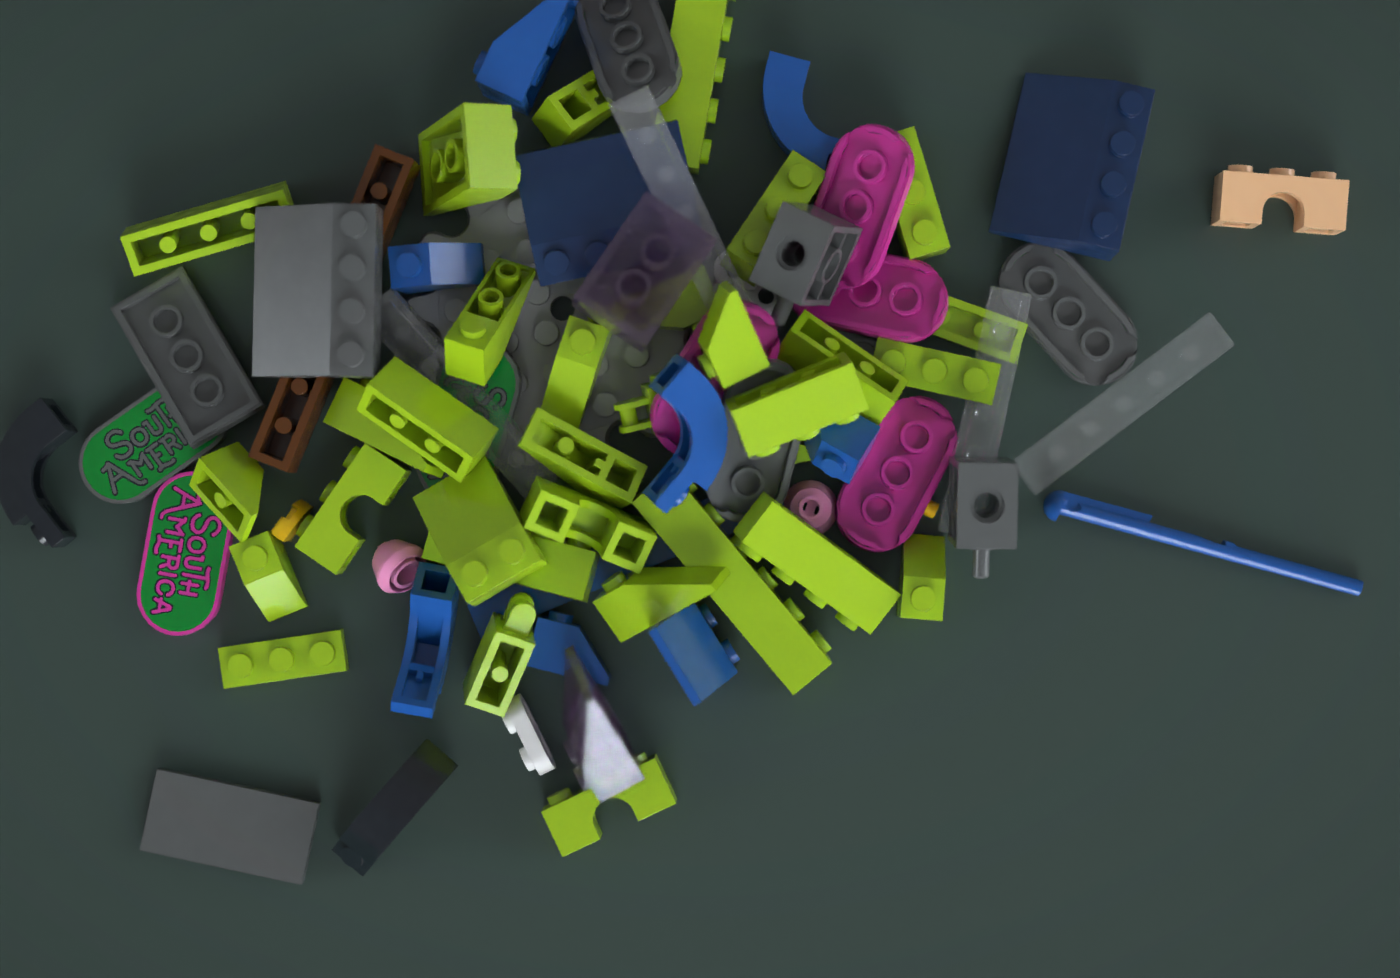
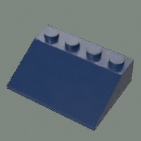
M1025 73L988 232L1110 261L1120 250L1155 90L1117 80Z
M677 119L515 155V159L519 162L521 168L518 187L540 287L706 251Z

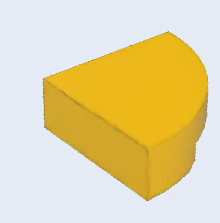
M303 499L297 500L292 504V509L286 518L281 516L271 530V534L282 542L292 541L300 524L314 507Z

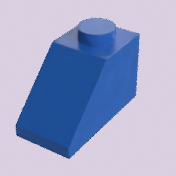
M427 242L388 247L391 289L408 294L479 286L485 277L482 243Z
M859 416L856 420L847 424L838 425L833 423L821 428L818 435L804 440V444L814 466L822 469L827 475L850 484L871 451L881 427Z
M549 610L548 617L540 615L534 631L536 645L527 666L608 686L611 673L582 625L572 623L574 616L554 610Z

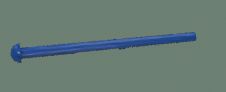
M1063 490L1050 492L1043 502L1045 515L1054 522L1059 515L1355 596H1359L1363 589L1362 580L1237 547L1230 541L1223 540L1221 544L1214 543L1197 535L1150 523L1153 515L1068 493Z

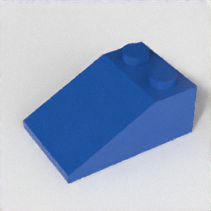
M544 0L495 39L488 52L482 50L475 62L473 74L477 75L475 82L483 96L502 105H511L513 110L529 117L575 17V7L579 0Z
M696 602L651 626L649 630L650 636L694 706L702 702L737 674L738 669L734 663L740 660L728 638L720 642L712 629L718 625V622L707 604L704 603L699 607Z

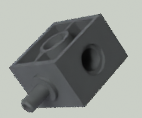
M782 202L749 278V281L779 295L771 313V317L777 326H785L794 303L799 306L830 305L863 228L813 204Z
M949 456L947 539L956 549L973 550L972 576L974 578L983 579L989 577L990 550L1017 549L1019 463L1009 457ZM983 493H989V505L983 510L975 511L974 503L976 498Z

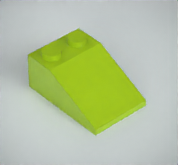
M462 103L418 134L424 216H434L502 199L518 189L521 168L519 162L515 159L514 146L518 128L515 119H512L511 105Z
M486 455L461 483L449 475L412 497L448 571L464 599L470 605L477 606L548 564L530 531L523 527L517 508Z

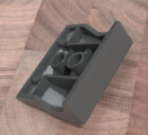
M324 203L255 207L252 377H347L373 379L380 372L384 210L377 204Z

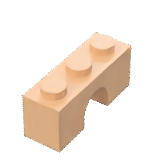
M1228 165L1227 170H1223L1214 176L1211 226L1253 229L1262 224L1263 207L1267 199L1279 198L1287 202L1293 211V232L1336 235L1346 231L1350 180L1336 179L1337 173L1328 171L1311 172L1310 177L1295 176V170L1289 168L1269 169V174L1253 173V166Z

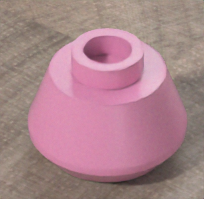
M805 480L796 483L788 490L784 506L823 534L829 530L836 520V497L825 484L815 480ZM806 502V503H807L806 509L803 510V505H804V503ZM818 506L819 511L817 514H814L815 509Z
M399 539L390 540L379 545L372 559V568L378 586L386 593H403L412 589L419 562L426 563V560L421 558L423 549L415 544Z

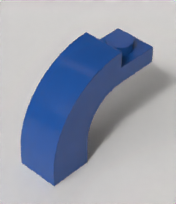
M770 51L762 88V105L767 126L774 140L787 156L794 150L825 170L827 160H830L839 138L829 136L817 129L805 112L803 89L810 61Z
M677 353L649 385L652 390L671 405L677 414L680 424V439L674 455L642 492L666 514L672 507H676L684 501L688 495L689 486L694 481L707 491L721 468L728 441L727 418L718 393L701 372Z
M419 562L410 593L408 633L401 667L391 699L392 712L433 718L438 695L442 692L448 667L459 600V588L446 566Z

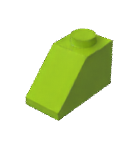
M728 281L720 283L697 340L703 352L697 359L708 380L715 378L725 389L769 367L770 364L738 291Z
M235 442L199 457L189 486L240 542H244L248 539L258 514L264 469L257 460L248 457L249 453L239 442Z
M271 530L248 538L244 542H238L229 546L244 586L268 622L308 607L284 545L280 539L271 534Z
M912 534L902 543L898 590L901 596L897 602V616L900 618L943 621L946 584L945 536Z

